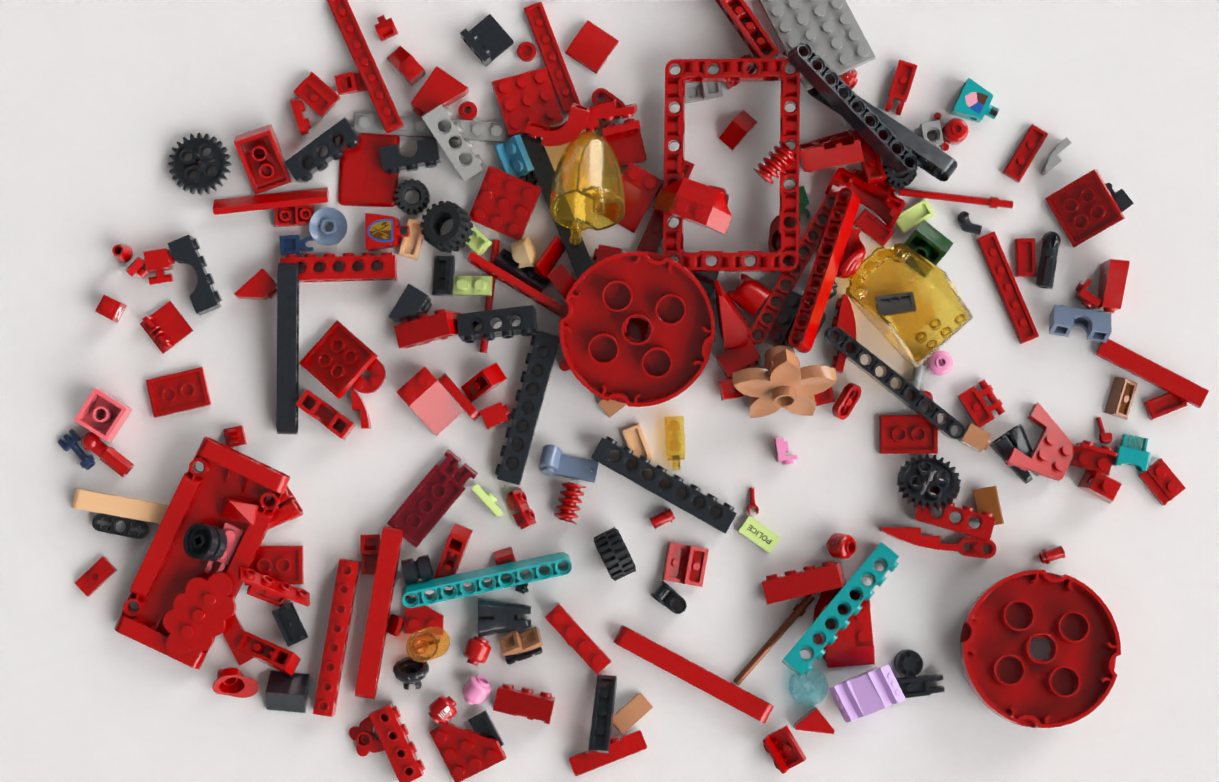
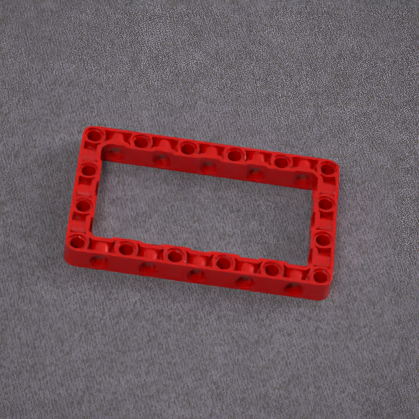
M788 58L673 59L665 66L664 187L668 186L673 180L678 181L684 178L685 82L781 81L780 141L785 144L787 142L795 144V148L792 150L795 161L788 160L790 167L783 165L782 167L785 172H780L779 251L774 253L762 251H738L735 253L723 251L685 252L683 251L684 219L663 212V255L677 257L678 262L691 272H791L798 266L800 72L797 69L792 74H788L785 71L786 67L793 66ZM716 66L719 71L716 74H710L708 72L709 68ZM755 66L757 71L754 74L747 73V68ZM673 67L680 68V72L676 75L671 74L670 70ZM793 104L796 108L793 112H787L785 106ZM672 105H679L680 110L677 113L670 112ZM674 142L680 145L676 151L669 149L670 145ZM787 180H792L795 183L792 189L784 187V183ZM673 218L679 221L675 228H671L668 225L669 221ZM788 218L793 219L795 222L791 228H787L783 224ZM711 256L717 259L714 266L706 264V260ZM747 257L755 258L756 261L753 266L745 264ZM786 257H792L794 264L786 266L783 260Z

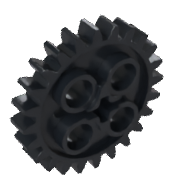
M201 133L197 134V138L190 134V140L183 137V144L177 141L179 148H172L175 155H169L173 161L169 162L168 165L173 167L169 172L175 174L172 179L174 181L179 180L177 182L179 187L183 186L184 191H188L190 188L191 194H194L197 190L198 194L202 195L203 190L210 194V188L217 191L215 185L223 186L221 180H228L224 174L231 172L226 167L232 164L226 161L231 156L224 154L228 149L222 147L223 143L221 141L216 143L217 138L213 136L210 139L207 133L204 138ZM210 148V154L204 157L202 154L204 149ZM191 153L192 159L185 162V155ZM201 160L203 163H201V167L199 168L197 165ZM215 166L214 174L209 175L207 173L209 167ZM196 171L197 177L190 180V173Z
M919 454L917 460L911 457V461H905V465L901 466L900 472H898V492H903L902 499L908 497L907 504L914 502V508L920 505L921 511L925 507H928L929 512L932 511V507L939 511L940 505L946 509L948 503L952 505L953 500L957 499L960 491L961 480L958 479L959 473H955L956 467H949L950 461L943 463V457L936 460V455L933 458H929V455L926 454L925 458H922ZM936 471V473L933 475L932 481L929 482L932 473ZM925 484H928L925 493L922 495L921 493L924 491Z

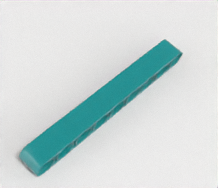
M558 552L406 585L402 589V603L408 608H414L563 576L571 572L572 563L567 553ZM561 561L567 562L564 566L558 565ZM542 565L548 566L545 570L539 569ZM524 569L529 570L526 574L520 573ZM505 573L510 574L508 578L501 577ZM486 577L491 578L489 582L482 581ZM465 582H472L470 586L463 585ZM446 586L453 587L451 590L444 589ZM427 590L434 591L432 594H426L425 592ZM408 594L415 595L414 598H407L406 596Z

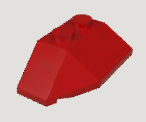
M685 177L660 189L653 206L656 210L722 234H726L732 218L720 190Z

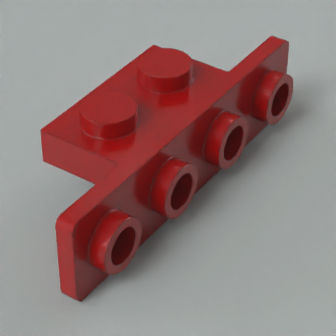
M240 566L238 569L239 580L249 584L247 588L248 595L282 607L287 599L307 607L310 605V593L306 590L291 586L287 582L273 579L269 575L260 574L250 568Z
M638 730L620 738L618 736L612 737L610 739L609 753L589 752L587 750L570 757L569 762L574 775L578 776L647 748L641 730Z

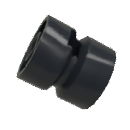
M429 555L419 556L416 561L412 558L401 560L406 585L417 583L419 578L422 581L433 579Z

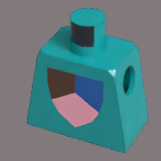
M968 78L950 114L974 122H980L984 115L995 119L999 109L990 105L993 94Z

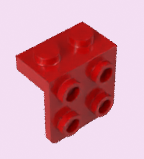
M627 119L623 121L624 124L616 125V123H610L605 125V128H602V136L610 168L616 169L628 166L630 162L637 164L646 161L647 156L639 120Z

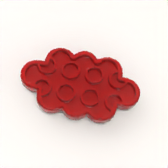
M218 572L213 574L208 580L203 577H195L187 583L185 592L175 597L173 601L174 609L168 611L163 618V625L170 633L166 640V647L171 655L181 657L186 655L191 649L197 652H204L213 645L214 636L224 632L226 619L231 618L236 611L235 600L230 596L233 589V580L228 574Z

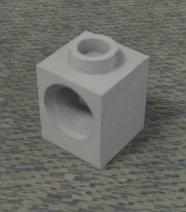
M940 120L919 125L920 137L939 149V146L944 143ZM927 133H933L936 140H929Z

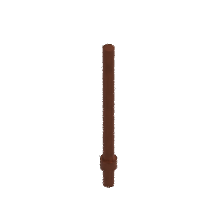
M811 594L807 595L800 604H797L792 609V614L733 680L738 686L797 618L804 615L805 609L815 599Z

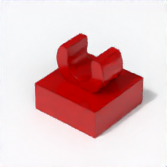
M384 15L377 18L379 23L374 25L381 41L398 34L392 18L386 20Z
M139 256L126 269V272L131 277L135 273L142 278L148 274V271L142 267L145 261Z
M243 425L223 429L226 446L233 448L247 444Z

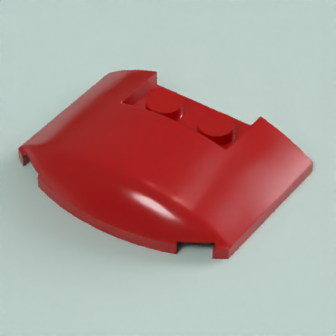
M841 589L820 592L819 595L821 596L814 609L813 623ZM852 591L849 593L851 599H859L857 592ZM864 599L860 604L863 608L856 616L852 614L849 617L850 623L843 631L839 629L835 634L838 638L831 646L827 644L823 650L826 652L822 658L827 663L826 666L828 668L875 664L870 599L868 602ZM844 606L837 607L839 614H847V609ZM832 621L825 622L827 629L832 630L835 628V624ZM814 636L816 644L823 643L821 636Z

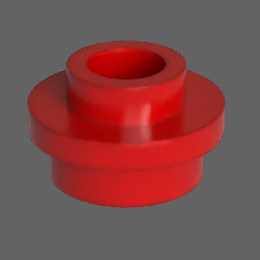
M466 101L459 106L458 113L463 120H473L477 115V107L474 103ZM466 108L471 109V112L469 114H466L464 112Z

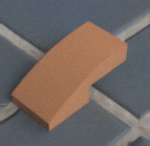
M537 626L522 633L513 631L499 638L501 651L504 656L523 653L543 646L540 630Z
M640 692L613 715L612 724L622 735L651 710L653 706Z

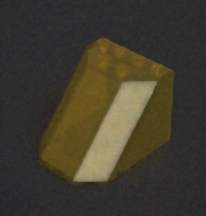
M903 243L895 244L893 248L888 249L885 247L877 248L862 261L857 274L848 278L850 282L845 294L898 353L916 369L973 318L947 273ZM913 292L916 312L881 316L877 313L875 297Z

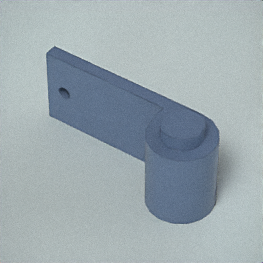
M545 445L543 447L539 470L544 475H556L595 483L599 462L561 454V449L555 445Z

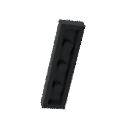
M597 675L589 752L609 753L617 676Z

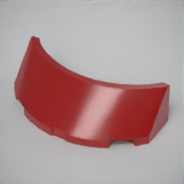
M838 168L824 194H837L842 188H850L860 197V204L876 213L888 228L892 230L906 204L903 199L895 195L896 190L885 181L867 184L862 170L854 169L853 172H850L845 168Z

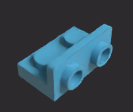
M520 135L513 136L505 143L494 146L504 172L518 178H523L534 170Z

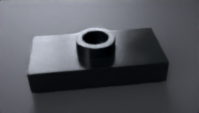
M913 292L878 296L874 299L878 317L916 312Z
M486 710L468 720L474 732L480 733L481 736L496 739L501 746L504 745Z

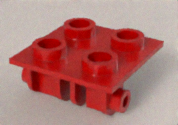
M171 301L151 316H145L142 319L143 322L140 323L162 354L194 331Z

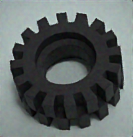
M886 162L883 163L887 177L885 182H888L890 186H894L897 189L908 186L917 175L916 171L918 168L903 177H896L892 172V168Z
M404 180V183H400L399 187L395 190V202L402 212L408 215H418L417 213L424 212L423 210L428 207L430 194L426 186L419 180ZM410 190H415L420 195L418 202L415 204H409L405 200V195Z

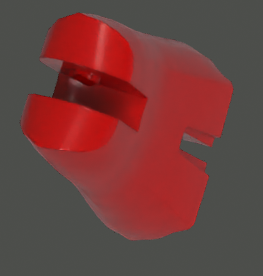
M286 486L280 503L275 509V515L269 529L304 514L288 486ZM270 495L266 497V502L269 505H273L275 502L274 498Z

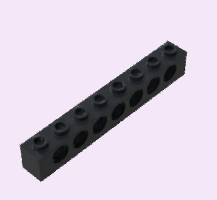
M542 331L532 335L530 345L533 346L531 353L527 354L525 364H528L527 371L522 372L520 382L523 383L522 389L517 390L515 401H518L516 409H512L510 419L513 420L512 426L507 427L505 438H508L506 446L502 445L500 456L503 459L501 464H497L495 470L498 480L516 485L521 484L560 336ZM540 347L547 349L548 352L545 357L537 355V350ZM534 366L542 367V373L539 376L532 374L531 371ZM535 384L537 392L535 394L527 393L528 385ZM526 402L532 404V410L529 413H524L521 409L522 405ZM519 421L527 423L525 431L517 430L516 426ZM515 439L522 441V447L519 450H514L511 446ZM509 458L517 460V466L513 469L508 468L506 465Z
M608 436L606 439L601 438L591 456L593 460L726 534L737 514L733 511L734 507L725 502L721 505L716 502L718 498L709 493L707 495L700 493L701 489L693 484H690V486L684 484V479L676 474L673 477L666 474L667 469L658 464L656 467L649 464L651 460L642 455L639 458L633 455L634 451L626 446L620 448L616 445L617 441ZM611 450L619 452L620 456L617 461L609 459L608 455ZM629 459L636 462V468L632 471L628 470L625 466L626 461ZM645 469H650L653 472V477L650 480H646L642 476V472ZM662 478L668 479L670 483L669 487L665 490L659 486V481ZM678 488L686 490V496L683 499H679L676 496ZM696 497H700L703 500V505L700 508L693 506V500ZM714 506L720 510V514L716 518L710 515V509Z

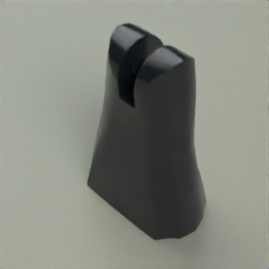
M1022 424L1013 427L990 444V447L1005 462L1014 448L1029 458L1033 452ZM1009 466L1025 484L1033 480L1028 470L1024 471L1020 467Z
M478 598V637L530 628L531 619H517V614H531V606Z

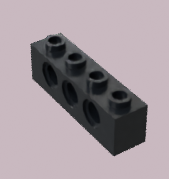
M344 117L283 163L297 182L306 183L313 178L314 173L325 170L329 166L328 163L333 159H340L344 155L343 152L348 148L353 149L359 144L358 141L362 138L351 122ZM342 136V144L336 145V138ZM327 147V155L321 157V149ZM311 158L312 165L311 167L306 168L305 162L307 159Z
M533 305L457 314L458 336L465 343H474L480 339L492 341L497 337L509 339L513 338L514 335L531 336L533 333H538L536 309ZM515 320H521L518 326H512ZM502 322L499 328H493L495 323ZM477 325H483L481 330L475 331Z

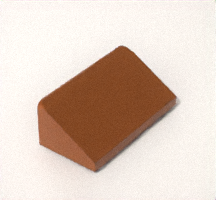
M1115 377L1104 412L1127 420L1138 383L1126 378Z
M996 486L973 490L977 513L981 514L982 511L992 513V517L996 518L994 525L1004 524Z

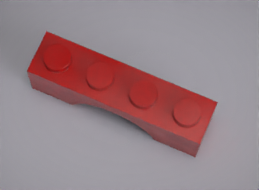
M560 603L545 616V619L597 675L612 662Z

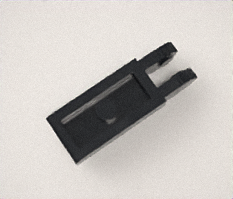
M942 674L896 678L905 698L945 692L943 686H929V682L943 680Z

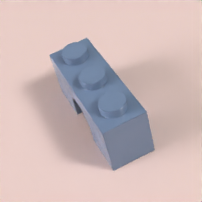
M1054 305L1049 315V334L1068 337L1073 326H1080L1085 329L1087 340L1106 343L1112 332L1111 313Z

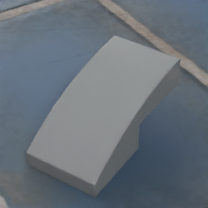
M721 82L685 83V104L723 96Z
M1067 137L1052 150L1046 159L1041 171L1043 176L1062 161L1057 154L1071 144Z

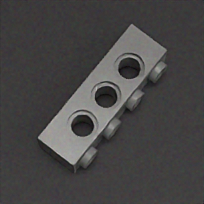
M440 104L423 115L422 118L465 182L483 170L481 165L484 162L479 154L474 155L471 149L474 147L469 139L466 138L464 140L460 134L463 130L458 122L453 123L450 116H452V113L447 105L443 107ZM441 120H446L449 123L448 130L441 131L438 128V123ZM453 136L458 137L460 140V144L457 147L449 145V139ZM462 153H468L470 161L462 163L459 160V156Z

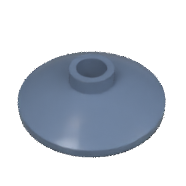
M322 208L316 211L310 219V234L316 242L322 245H335L347 233V220L337 209ZM328 224L333 226L331 231L326 230Z

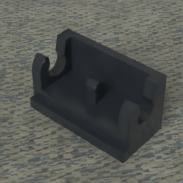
M454 256L434 257L432 296L453 297Z
M293 603L272 611L288 647L309 637Z

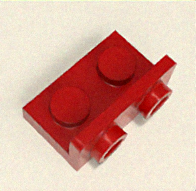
M1083 440L1082 443H1076V452L1070 465L1085 470L1098 471L1109 476L1113 459L1117 457V453L1112 451L1113 448L1101 445V448L1095 447L1093 442Z

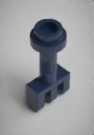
M71 429L69 432L73 436L72 439L68 434H65L63 437L67 443L65 444L62 439H59L57 442L64 451L72 449L81 460L80 466L89 470L95 465V458L92 455L87 456L77 443L81 440V437L75 430Z

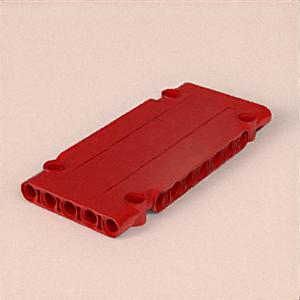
M204 436L194 459L189 464L188 472L183 475L131 585L129 591L131 593L123 605V610L114 630L183 664L200 669L209 649L204 652H197L191 649L186 655L181 657L171 655L166 647V640L170 633L163 625V618L168 611L174 609L173 601L175 597L185 592V587L191 579L203 577L208 580L217 572L221 563L215 561L212 570L209 573L204 572L209 561L194 559L186 554L183 546L185 533L196 523L217 526L223 529L225 523L229 522L244 529L233 556L223 571L233 580V589L230 596L235 600L243 584L239 580L238 569L240 566L245 568L251 567L271 525L275 509L280 503L290 476L212 438ZM197 462H201L203 464V471H198L196 469ZM268 495L274 498L275 502L273 505H269L266 502ZM224 497L257 505L258 510L255 524L251 525L221 517ZM131 601L137 603L138 610L132 609Z

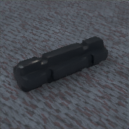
M538 647L523 653L507 655L505 660L510 665L517 660L521 661L533 657L534 654L535 656L541 654L543 650L542 647Z

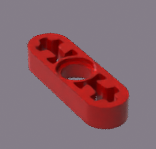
M444 373L438 380L475 421L481 416L480 412Z

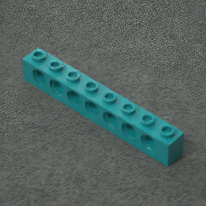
M881 542L783 658L782 663L799 677L803 673L807 675L813 668L811 663L814 659L819 660L826 652L823 650L827 644L831 646L838 638L835 634L839 629L843 631L849 625V617L852 614L856 616L863 608L860 604L864 599L868 602L875 593L872 591L876 585L880 587L887 579L884 575L888 570L892 573L899 563L896 561L899 556ZM874 563H881L883 570L877 571L874 568ZM862 578H870L871 585H864ZM852 591L857 592L859 599H851L849 593ZM844 606L847 609V614H839L837 607ZM832 621L835 624V628L832 630L827 629L825 622ZM813 636H821L823 643L815 644L812 639ZM800 651H809L810 658L803 659Z

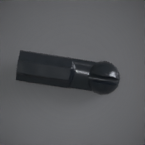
M1049 231L1042 237L1036 287L1053 289L1058 248L1061 243L1060 236L1056 232Z

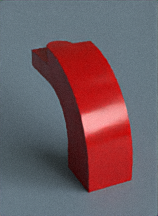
M573 103L568 119L562 125L549 127L528 121L524 132L529 133L528 135L532 138L542 137L541 145L543 146L564 145L574 140L582 132L592 108Z

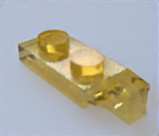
M684 416L664 417L667 460H672V470H680V460H684L686 454Z

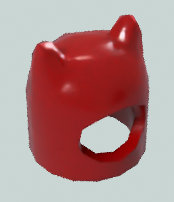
M741 274V282L734 291H728L727 294L739 307L754 316L772 291L748 275Z

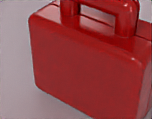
M359 133L362 138L358 141L359 144L353 149L348 148L339 159L338 202L343 206L394 207L396 205L394 194H396L395 190L398 188L399 174L388 175V172L384 173L379 148L396 144L400 148V136ZM340 136V145H341L342 142H343V137H342V136Z

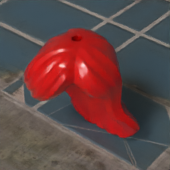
M852 228L836 275L838 278H851L859 271L866 253V249L859 238L860 229Z

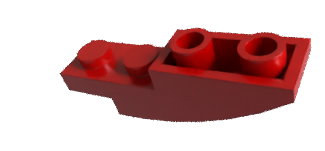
M617 99L591 106V113L584 129H586V132L596 131L597 127L602 125V118L603 121L615 120L614 116L622 115V118L633 117V113L638 111L637 104L618 106Z
M843 294L841 299L837 298L835 309L838 310L837 317H833L831 327L841 328L856 340L854 312L848 296ZM848 342L845 345V350L851 353L853 345ZM838 351L837 356H833L831 367L835 368L836 373L841 374L844 370L846 358Z

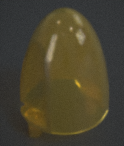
M592 131L580 133L567 144L557 164L551 188L550 214L557 223L570 229L569 242L573 244L574 239V245L582 242L581 231L586 229L598 231L610 228L619 223L625 215L624 185L617 158L609 143L601 135Z

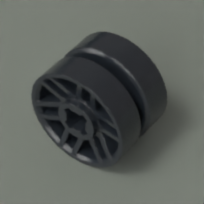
M196 523L185 533L183 540L184 550L191 558L216 561L226 551L227 536L220 527Z

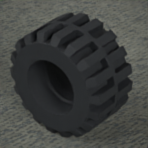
M439 201L438 205L436 203L432 204V208H428L426 210L427 214L422 216L424 221L420 223V227L423 228L421 234L424 235L425 241L441 252L451 253L452 250L457 252L459 247L463 249L465 247L464 243H469L470 241L469 235L473 234L471 230L473 223L470 222L472 220L471 216L460 206L450 201ZM453 219L451 230L447 234L441 235L442 225L447 220Z
M614 527L594 537V544L611 579L616 581L636 571L634 561L618 529Z

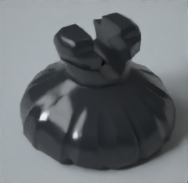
M419 657L403 658L393 666V673L396 679L404 682L403 688L409 690L410 684H414L416 686L415 689H420L422 686L421 680L429 672L427 661Z

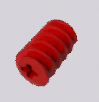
M779 141L781 148L774 146L776 153H768L770 159L763 158L765 165L758 163L759 170L753 169L763 180L771 184L774 183L771 178L772 176L779 178L777 171L785 172L782 167L783 165L790 167L788 160L795 161L794 152L782 141Z
M571 482L562 483L566 490L560 491L564 498H558L562 505L556 506L560 513H554V516L559 520L577 524L572 518H578L574 511L580 510V507L576 504L582 503L578 496H584L580 489L586 488V486Z

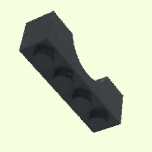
M186 235L167 243L174 261L189 264L196 271L197 286L189 296L196 314L201 316L220 308V301L222 299L218 290L215 291L212 284L215 282L211 273L206 271L205 267L208 265L204 256L199 254L198 249H200L198 240L196 238L193 239L190 235Z

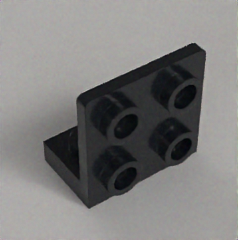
M491 14L470 31L465 28L460 32L461 39L485 67L514 44L512 38Z

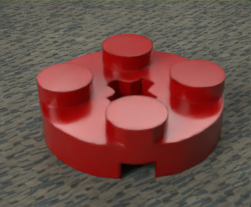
M377 358L367 368L368 372H371L372 375L368 377V380L360 376L352 385L354 390L363 394H370L380 389L386 379V371L384 365Z

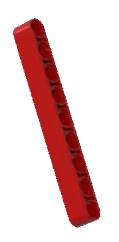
M847 187L840 189L836 195L789 335L788 342L790 346L800 353L809 352L813 346L860 206V197Z
M828 194L824 198L799 242V249L804 248L808 251L807 257H801L800 255L798 257L799 273L782 272L751 327L749 338L754 345L761 344L767 337L789 291L794 289L821 241L827 223L820 224L817 217L822 215L826 217L828 222L832 208L827 205V200L832 199L835 201L837 194ZM815 232L818 239L815 241L810 240L808 233ZM792 257L790 258L786 266H791L794 264V259ZM780 282H788L790 289H781ZM772 298L780 300L781 304L779 307L772 306ZM768 314L771 317V323L766 324L762 322L761 316ZM760 331L762 339H753L752 332Z
M384 526L382 530L355 689L356 697L375 699L403 539V529Z
M621 625L613 641L618 646L762 723H766L774 707L770 703L624 625Z

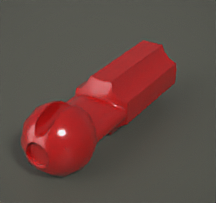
M87 432L82 436L81 445L83 448L92 451L100 457L102 462L121 477H125L131 471L134 464L114 448L106 445L100 440L99 436L93 432Z

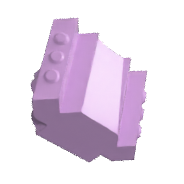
M889 664L873 668L828 688L846 723L906 699Z

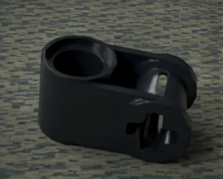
M662 580L659 588L655 593H651V596L673 613H683L687 607L686 601ZM677 599L681 600L684 604L683 609L680 611L674 610L672 603Z

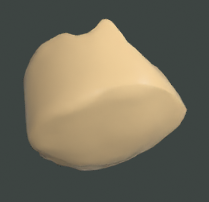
M525 237L512 243L511 253L514 261L519 263L518 268L534 267L538 258L530 238Z

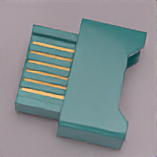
M1122 434L1120 446H1115L1114 448L1117 457H1114L1112 465L1135 466L1138 471L1146 472L1151 453L1146 452L1148 438Z

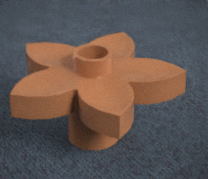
M784 345L774 346L765 352L766 369L747 368L732 373L734 387L742 394L749 396L748 408L750 418L764 417L775 413L780 408H785L793 414L813 416L816 410L814 394L827 390L837 381L835 368L821 365H810L800 368V362L795 355L794 349Z

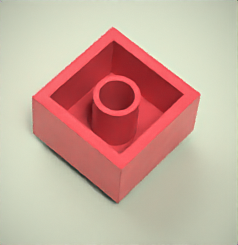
M94 388L74 421L105 441L112 442L133 409L103 390Z

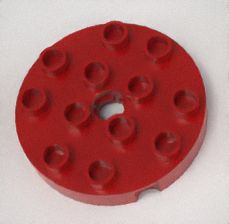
M635 250L607 256L582 273L573 284L565 299L559 323V335L562 352L570 370L590 392L606 401L611 399L626 403L629 407H645L657 405L678 396L697 380L709 361V355L715 339V320L709 297L691 271L668 256L650 251ZM629 318H640L649 322L647 325L648 332L644 336V340L634 339L625 334L627 333Z
M1029 570L1005 577L988 587L975 600L963 622L960 635V659L967 682L974 694L989 710L1011 723L1031 728H1054L1079 721L1093 712L1105 700L1117 678L1114 669L1116 657L1121 655V643L1115 620L1107 605L1091 588L1069 575L1064 574L1061 576L1046 572L1045 570ZM1033 637L1035 639L1042 638L1050 643V653L1047 656V660H1039L1033 656L1031 657L1029 654V646Z

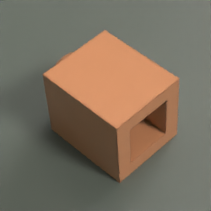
M970 423L965 428L964 436L958 441L977 452H982L983 449L986 450L990 445L991 440L989 438L991 434Z

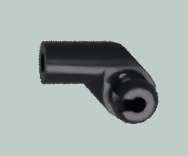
M960 212L957 216V222L961 229L965 232L980 235L982 225L971 223L968 212Z

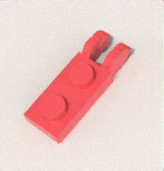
M226 522L223 527L227 536V548L223 556L216 560L221 563L216 573L223 572L226 565L229 564L244 532V529L229 522ZM209 561L204 572L209 573L215 561Z

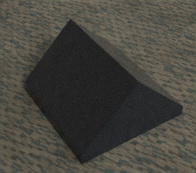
M270 671L265 691L267 710L306 713L310 674L294 673L293 676H290L281 671Z

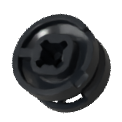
M901 650L894 658V668L900 675L912 678L921 672L923 660L913 650Z

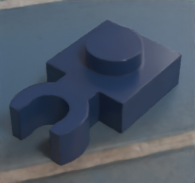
M299 235L280 236L281 256L287 254L301 255V249L307 252L314 251L313 247L306 246V243L313 241V238L307 236L300 240Z

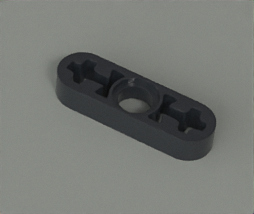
M98 514L92 520L93 528L100 532L135 539H143L149 534V526L141 521L106 514ZM103 517V521L112 523L111 526L103 525L100 528V524H97V522L102 520ZM119 521H123L126 525L123 532L116 530V524ZM141 525V529H144V533H140L139 536L137 531H130V534H128L130 527L138 528Z

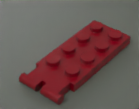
M449 449L445 452L444 456L446 458L440 466L435 464L387 522L391 528L403 529V538L415 548L420 545L465 491L464 485L470 477L474 479L478 475L466 463L459 468L457 465L461 462V459Z

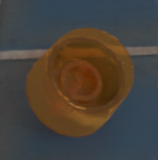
M429 627L410 635L407 640L406 651L414 661L425 662L432 660L447 652L450 645V637L440 627Z

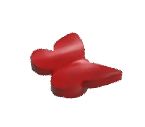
M369 716L360 722L359 727L354 726L349 730V736L358 744L357 754L362 757L366 756L369 751L372 753L384 751L381 741L374 737V725Z

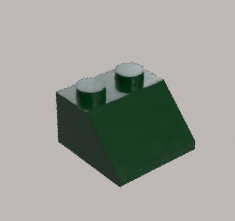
M923 219L897 251L896 255L923 277H926L946 255L953 242Z

